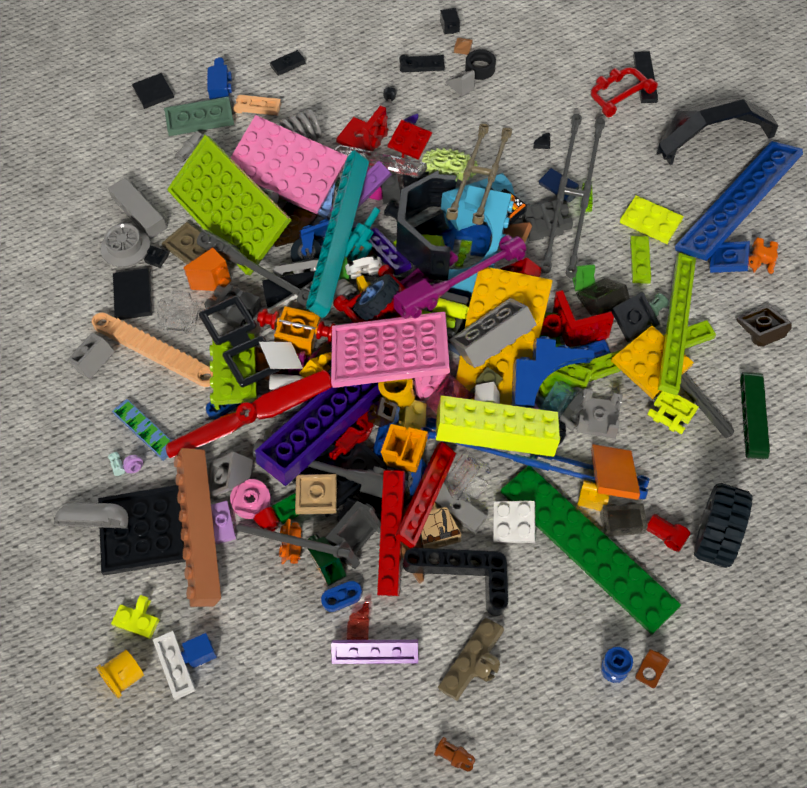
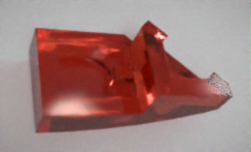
M365 602L359 611L353 612L349 616L347 640H369V602Z

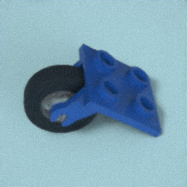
M328 219L320 221L315 226L307 225L300 230V238L291 247L290 255L293 262L319 258L321 245L316 239L325 236L329 223Z

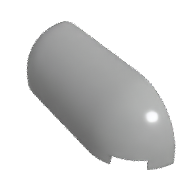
M69 503L58 510L54 518V525L127 528L128 514L123 507L112 503Z

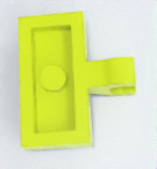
M140 595L136 603V609L120 604L111 624L151 639L160 620L157 617L146 614L151 600Z

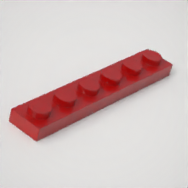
M443 442L437 444L395 534V537L409 548L415 547L457 454Z
M384 470L378 596H399L402 542L395 537V534L403 519L405 471Z

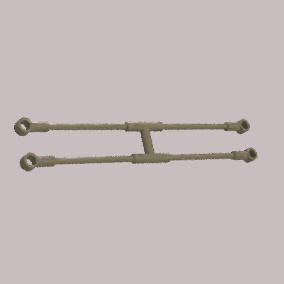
M479 125L478 140L472 156L466 165L463 180L455 201L452 203L451 208L447 209V219H457L458 203L467 179L471 173L488 175L489 177L481 205L477 212L473 214L472 222L476 225L484 223V207L499 169V161L505 143L511 137L512 129H502V142L495 163L490 169L474 166L475 157L482 138L489 131V125Z

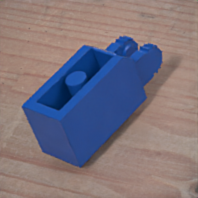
M220 57L215 58L214 66H210L207 69V90L210 100L229 97V93H232V85L229 83V81H232L231 71L228 72L227 65H224V59Z

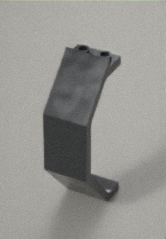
M439 170L401 189L397 218L396 250L429 279L448 281L451 247L432 245L407 222L409 218L429 207H441L442 193L455 189L456 175L439 174Z

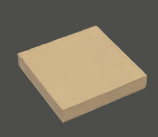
M298 475L296 477L295 513L336 514L337 475Z

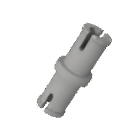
M196 131L188 141L183 143V147L175 154V157H178L179 161L184 162L203 138L202 134Z

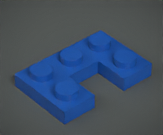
M448 221L449 229L437 235L443 237L445 245L451 247L452 252L455 239L472 241L471 256L484 257L489 251L491 230L488 225H473L457 231L451 221Z

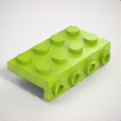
M254 333L247 334L250 340L255 338ZM212 339V345H209L210 356H213V360L210 361V371L213 372V376L210 377V386L213 388V393H210L211 404H214L216 410H220V405L254 402L257 400V383H252L244 388L240 387L222 356L225 351L232 349L229 342L216 345ZM255 347L232 357L244 379L256 373Z

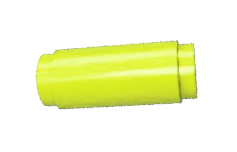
M439 298L437 306L432 310L436 313L445 312L447 316L458 319H466L469 307L465 304Z

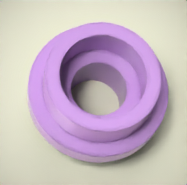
M130 455L125 458L123 468L127 473H136L142 468L143 461L137 455Z

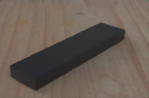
M650 51L634 52L635 69L640 71L647 79L652 78L655 80ZM644 89L639 90L641 103L658 102L657 89L650 94Z

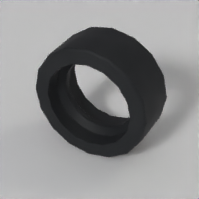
M484 49L474 50L466 57L465 71L474 70L476 80L488 79L495 72L496 58L490 51ZM485 61L490 65L484 68H477L472 63Z

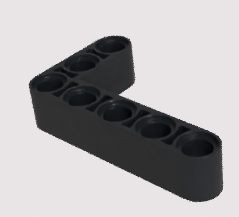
M410 548L405 552L402 565L404 570L409 573L485 576L487 612L496 617L503 614L508 605L507 560L503 553L498 551ZM408 558H415L418 562L411 563L408 561ZM429 559H436L438 564L430 563ZM454 559L458 561L459 564L453 565L451 564L450 560ZM470 561H477L479 566H474ZM491 561L498 562L500 566L496 567L492 565ZM492 581H498L501 587L494 586ZM492 601L500 602L502 607L494 606Z

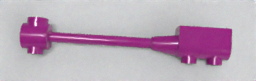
M510 235L504 236L499 243L500 252L448 281L430 285L423 279L394 295V309L404 319L410 316L414 319L418 318L426 307L429 310L434 309L437 306L438 299L452 286L503 258L508 261L514 258L517 260L523 259L526 254L524 241L519 236L514 238Z

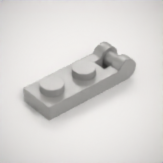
M319 258L280 264L274 267L273 274L280 277L290 271H293V274L303 273L304 269L309 268L311 271H315Z

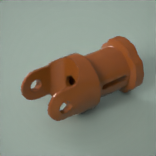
M443 737L434 755L436 757L441 756L450 761L451 765L455 768H461L467 772L471 771L475 763L474 756L469 754L465 748L461 746L458 748L446 741L447 738Z

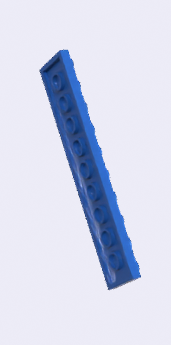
M771 141L675 245L676 251L707 261L803 155V149Z

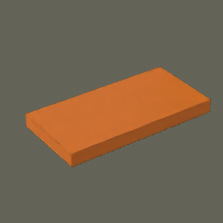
M592 444L591 454L597 493L639 500L640 490L632 451Z

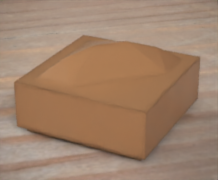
M457 38L454 53L468 55L471 51L473 40Z

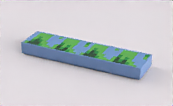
M128 399L112 411L161 460L164 461L168 457L166 445L172 440Z

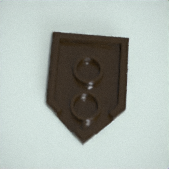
M287 202L282 211L291 221L274 243L275 247L291 244L300 238V230L307 225H312L317 215Z

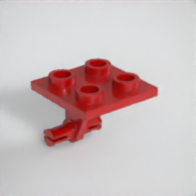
M401 120L387 147L401 152L402 156L401 159L392 156L391 163L399 165L402 169L404 167L413 171L415 164L406 161L407 155L419 160L432 136V132Z

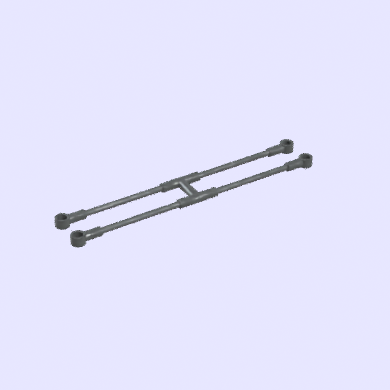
M574 114L571 119V139L563 177H561L558 189L557 205L548 249L540 266L543 273L551 271L552 247L564 195L582 197L581 213L573 254L570 257L569 266H567L565 272L569 278H574L577 274L576 264L585 210L588 207L591 179L599 138H601L602 130L605 127V120L597 118L594 125L595 141L584 190L566 188L575 135L582 121V116L579 114Z

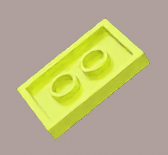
M636 195L621 217L620 223L668 244L684 216Z

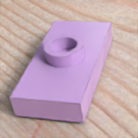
M228 501L212 504L215 543L220 544L235 540L236 536Z

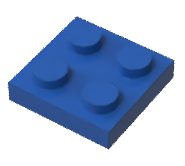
M750 241L723 242L711 256L710 273L748 271Z

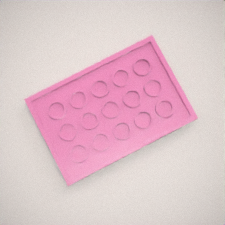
M255 115L230 158L258 186L273 190L279 194V198L318 215L348 156Z
M445 312L422 314L416 319L410 316L407 319L398 317L332 326L331 384L333 388L450 374Z

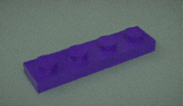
M376 227L370 229L374 232L369 239L373 245L372 250L381 258L382 262L385 265H389L394 270L395 275L410 270L411 263L396 250V247Z

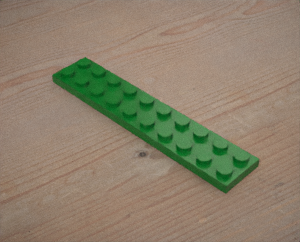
M527 466L501 489V494L509 501H535V526L651 635L681 607V604L531 466Z

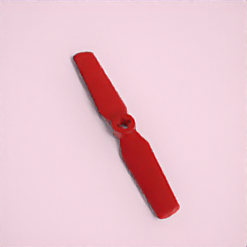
M322 370L265 393L253 403H242L238 406L236 412L223 415L167 443L166 453L169 458H173L178 455L182 448L195 449L229 435L243 425L253 423L257 418L260 420L275 417L332 387L331 376L326 370ZM249 410V416L246 417L245 411Z

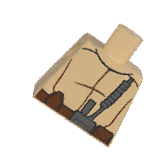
M434 503L421 532L423 548L437 549L461 542V532L447 507L437 509Z

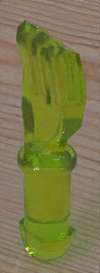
M461 241L458 261L455 263L457 270L463 268L464 260L467 257L466 254H469L472 242Z

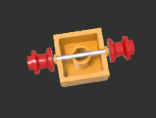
M284 306L281 317H279V311L270 314L265 308L262 312L259 311L257 317L260 327L268 324L271 325L273 330L276 329L274 342H291L296 353L305 351L307 356H311L316 339L320 340L321 337H327L328 342H332V326H336L333 323L330 327L325 326L324 321H321V317L313 312Z

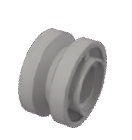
M346 279L339 280L333 302L340 295H344L347 299L350 294L356 296L357 289L350 285Z

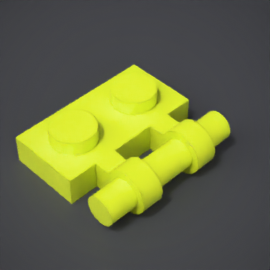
M662 391L654 402V406L660 408L657 412L651 408L647 415L652 417L653 421L660 422L669 427L670 431H676L682 435L686 428L679 423L682 421L689 424L699 406L679 395L676 396ZM667 412L668 414L674 416L675 419L671 420L667 418L666 416H664V413Z

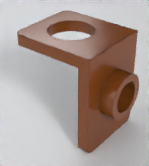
M649 649L635 678L654 689L670 660L663 654ZM644 669H653L656 673L655 679H645L643 676Z

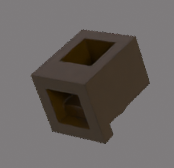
M380 397L379 401L372 403L367 413L368 422L379 427L393 423L397 404Z

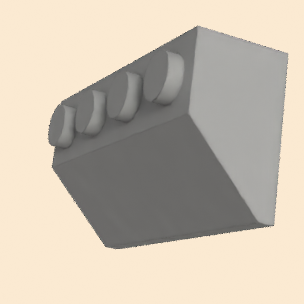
M509 298L449 340L466 363L475 368L483 365L491 356L499 354L507 345L515 343L516 339L529 333L537 324L528 306Z

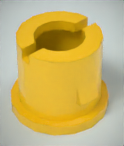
M412 378L378 383L379 391L383 397L397 404L400 410L405 409L404 407L406 406L410 407L415 400ZM395 387H398L399 390H402V391H401V392H398V393H395L396 391H395L394 388H395Z
M126 649L105 665L101 666L99 664L96 666L98 673L117 699L122 696L121 692L144 676L141 668Z

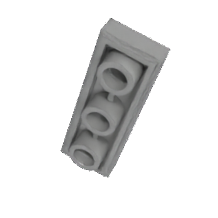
M445 484L442 485L435 504L440 508L447 507L454 519L475 533L486 521L487 516Z

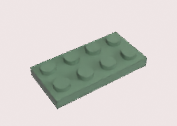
M229 97L164 108L169 136L234 125Z

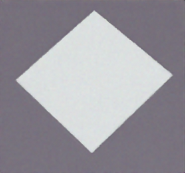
M259 342L270 369H303L291 342Z

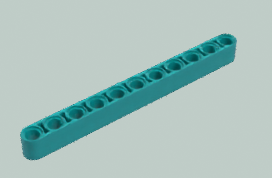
M356 150L348 155L344 165L306 303V309L321 318H324L331 309L369 165V160Z

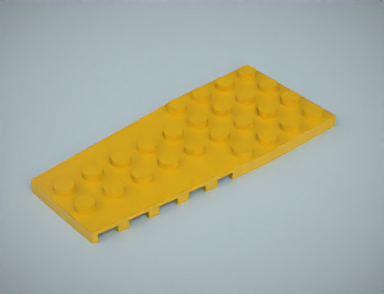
M486 267L478 272L467 312L465 328L509 298L528 306L537 325L529 333L516 339L515 343L504 347L499 354L491 356L481 366L472 367L460 355L453 397L475 400V393L471 397L470 391L477 385L475 383L477 378L489 367L503 378L502 382L497 386L500 393V404L512 405L513 364L520 357H528L532 360L533 343L541 334L553 280Z

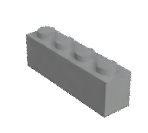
M123 178L108 187L111 198L148 235L149 239L167 229L165 216L161 212H157L152 202L149 203L142 192H138L133 182Z

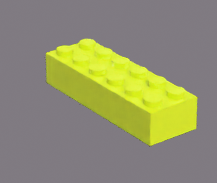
M441 395L437 409L436 440L554 457L560 442L558 412Z

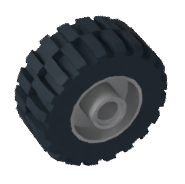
M724 483L715 484L699 524L694 547V556L697 559L724 568L732 566L740 550L751 514L753 497L749 491Z

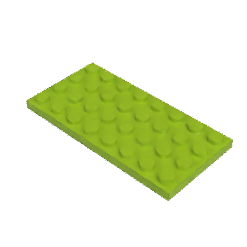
M204 135L167 189L204 230L206 229L240 248L239 251L248 260L259 265L291 221L279 206L207 135ZM237 264L246 275L250 276L253 273V270Z

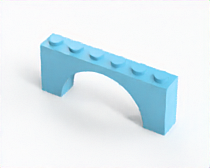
M469 185L465 198V209L476 213L481 205L486 189ZM494 190L489 192L484 207V220L491 230L492 243L487 254L478 263L500 252L499 243L506 236V234H503L504 228H508L510 220L507 217L508 211L512 212L514 201H511V194ZM496 262L488 267L495 268ZM471 267L458 270L449 269L448 280ZM478 273L452 286L447 292L472 297Z

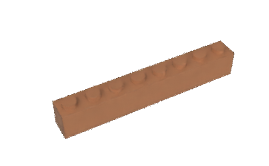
M182 448L174 458V467H177L176 485L179 486L177 501L181 507L179 520L182 522L183 528L181 530V540L184 541L183 559L186 560L184 575L185 579H188L186 596L190 600V607H213L221 600L205 450Z

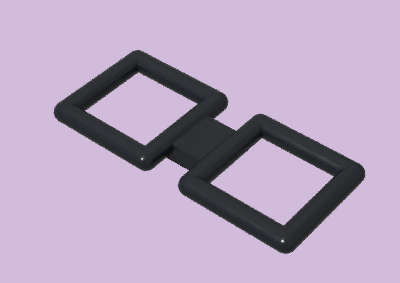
M233 296L199 312V317L214 343L221 345L228 341L232 349L225 351L222 356L240 387L244 388L281 370L268 367L244 379L234 362L233 356L259 345V342H267L264 336H258L250 340L247 332L254 330L257 325L239 296ZM236 304L247 324L219 336L208 316Z

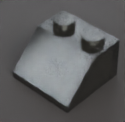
M604 278L576 293L578 299L591 316L611 312V308L630 298L626 284Z

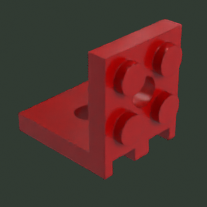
M380 105L367 122L353 117L336 138V142L371 157L374 149L381 145V140L388 136L386 107ZM357 134L363 135L362 137H355Z
M563 290L555 293L552 313H558V316L561 318V335L566 346H582L593 341L609 338L614 320L612 312L575 320Z

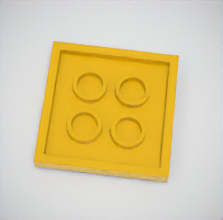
M650 326L612 357L611 360L652 399L662 392L658 390L665 341V336L654 326ZM685 354L682 374L694 364Z

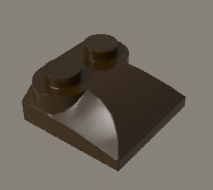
M769 305L737 318V322L752 336V342L760 347L785 338L792 329V322Z

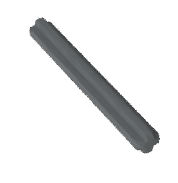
M682 374L680 384L682 389L699 406L701 411L725 438L732 436L734 433L733 428L686 374Z

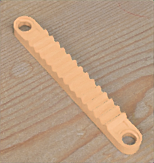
M103 312L93 316L92 325L101 334L200 386H210V379L202 380L201 377L204 374H210L212 377L213 372L210 371L209 366L199 362L196 358L193 359L190 355L187 356L185 352L182 353L179 349H174L173 346L163 343L160 339L157 340L154 336L151 337L148 333L145 334L142 330L139 331L136 327L133 328L131 324L128 325L119 318L116 319ZM106 320L104 325H97L98 321Z

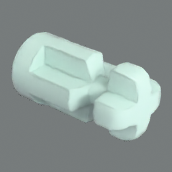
M118 452L109 454L108 458L111 462L113 474L115 476L124 474L125 470Z

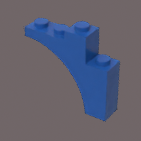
M542 336L536 338L533 343L532 360L528 357H520L513 364L512 406L533 408L539 387L549 375L568 365L590 363L594 358V350H588L587 347L572 349L566 345L556 347V340L550 339V337Z

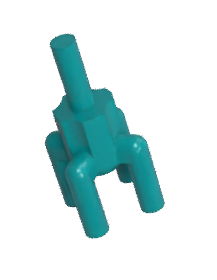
M374 207L364 225L358 223L354 231L350 233L345 257H348L352 262L367 257L373 247L372 243L369 242L374 233L370 230V227L381 211Z

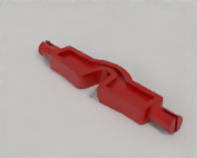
M368 411L359 417L356 422L362 431L349 427L343 436L336 441L335 449L329 453L333 460L341 453L347 454L357 443L364 442L369 438L375 425L368 422Z

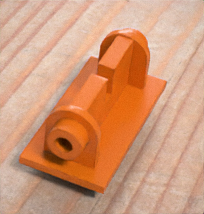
M288 519L281 526L280 533L301 538L299 523L294 522L290 525L291 519ZM282 542L279 548V557H282L281 564H284L287 560H290L292 564H297L301 558V546Z

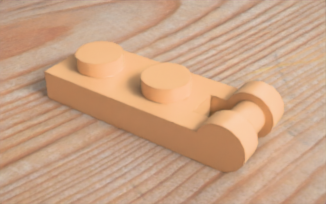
M238 95L233 111L235 113L248 112L278 116L281 99Z

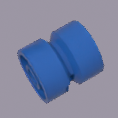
M622 647L609 649L601 663L603 677L613 683L624 681L633 666L632 655Z

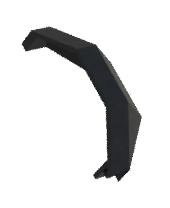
M721 99L677 111L659 143L657 154L662 153L664 160H667L669 165H673L676 151L707 125L733 118L760 125L768 138L775 137L779 125L771 113L745 99Z

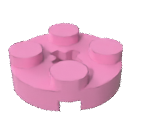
M248 479L233 488L230 502L233 511L238 516L245 519H253L257 513L270 507L271 496L263 482L256 479ZM251 495H254V502L248 503V501L245 500L246 498H250Z

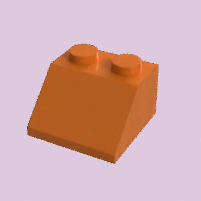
M211 248L183 267L192 290L215 291L218 285L226 287L231 282L226 260L214 248Z

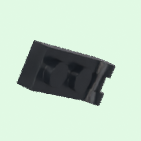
M403 54L399 57L400 71L402 73L445 71L444 55L408 57Z

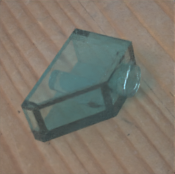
M563 381L555 382L540 410L558 412L559 418L578 391Z

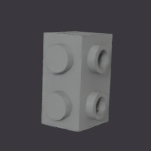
M91 333L67 361L78 373L91 379L115 351L102 337Z

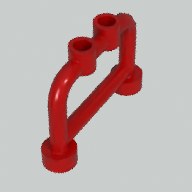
M628 67L620 71L614 68L607 79L604 76H600L597 79L596 85L591 89V97L603 108L602 113L609 118L617 111L615 104L641 89H644L648 94L653 93L657 89L658 83L652 78L647 79L635 68ZM627 74L634 75L640 81V83L607 102L597 94L599 90L607 89L611 83L621 81L623 76Z
M383 265L378 270L379 277L389 274L399 284V293L405 290V287L393 275L394 270L389 265ZM361 293L351 300H348L344 295H340L333 302V306L338 311H344L354 323L386 319L384 315L389 311L392 314L397 313L394 309L393 298L392 302L387 304L384 310H381L377 316L375 315L367 321L360 319L351 309L354 307L356 300L361 296Z

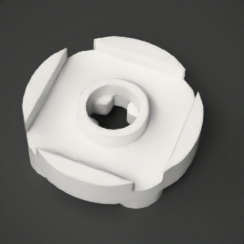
M365 257L353 261L354 265L350 267L349 263L345 266L347 275H350L351 279H356L362 276L361 274H377L379 268L382 267L380 257H377V260H374L373 257Z

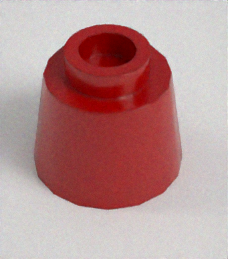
M273 507L263 509L253 518L262 529L275 531L279 527V520Z

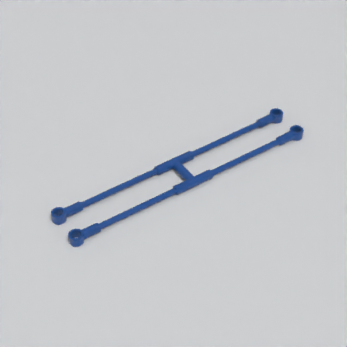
M427 418L426 427H422L421 430L428 431L427 439L436 440V432L432 431L436 429V419ZM454 443L509 458L514 462L547 471L552 470L596 483L593 476L556 467L548 462L537 459L538 457L548 460L554 459L594 471L593 465L558 455L552 457L530 454V457L488 447ZM639 475L637 476L640 490L639 499H646L650 479L647 476Z

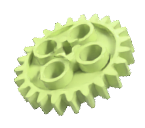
M436 148V151L431 149L430 152L426 151V154L423 156L422 168H425V172H429V175L439 170V174L456 175V182L457 179L462 181L463 173L471 157L469 154L464 155V152L459 153L458 150L452 151L451 148L449 150ZM471 173L470 178H473L476 173Z

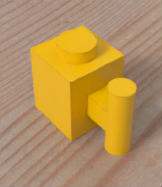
M332 352L310 359L299 374L305 378L322 370L330 373L331 367L328 363L332 360Z
M584 480L577 505L601 511L603 505L607 506L610 495L597 493L596 483Z

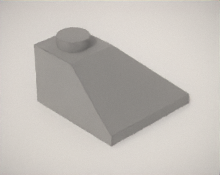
M231 452L210 462L208 474L210 498L229 491L249 479L252 474L253 460L236 452Z

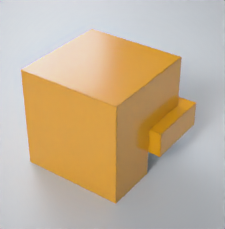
M391 424L381 450L386 466L416 473L426 446L428 431L410 427L407 430L406 427Z

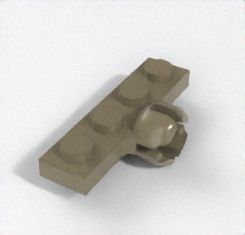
M486 617L484 618L438 686L442 693L458 701L474 677H479L486 682L494 679L495 676L490 674V672L498 673L500 662L496 656L490 654V651L504 632L503 626Z

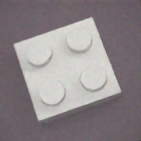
M535 501L494 502L493 542L535 543Z

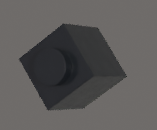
M456 8L440 10V23L444 35L460 32V19Z

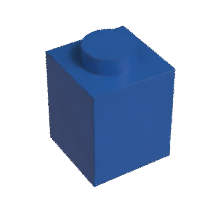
M207 633L182 643L184 651L181 652L185 664L189 663L192 668L217 658Z

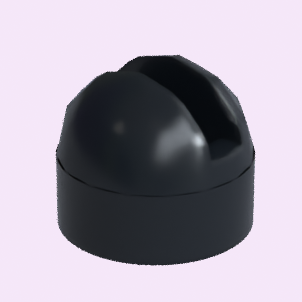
M392 87L385 88L383 91L384 99L386 101L388 99H391V101L395 100L396 89Z

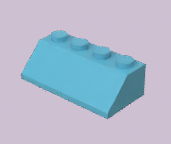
M503 173L496 175L491 188L499 192L507 189L515 195L512 183ZM488 178L465 185L458 203V217L456 220H450L457 231L476 225L472 222L475 212L465 209V198L469 185L486 189ZM459 188L442 193L441 210L445 214H447V209L451 208L452 203L455 201Z

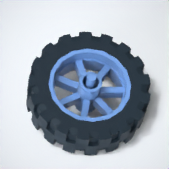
M389 274L379 277L378 280L376 279L372 285H369L361 293V296L354 304L353 310L365 321L372 319L381 310H384L387 304L392 302V298L399 291V284Z

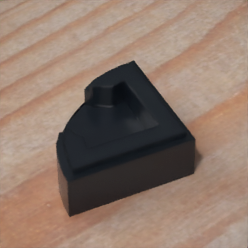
M550 133L542 134L541 137L536 139L533 149H550Z

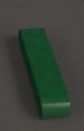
M742 372L740 389L745 456L751 459H768L770 445L764 376L762 373Z

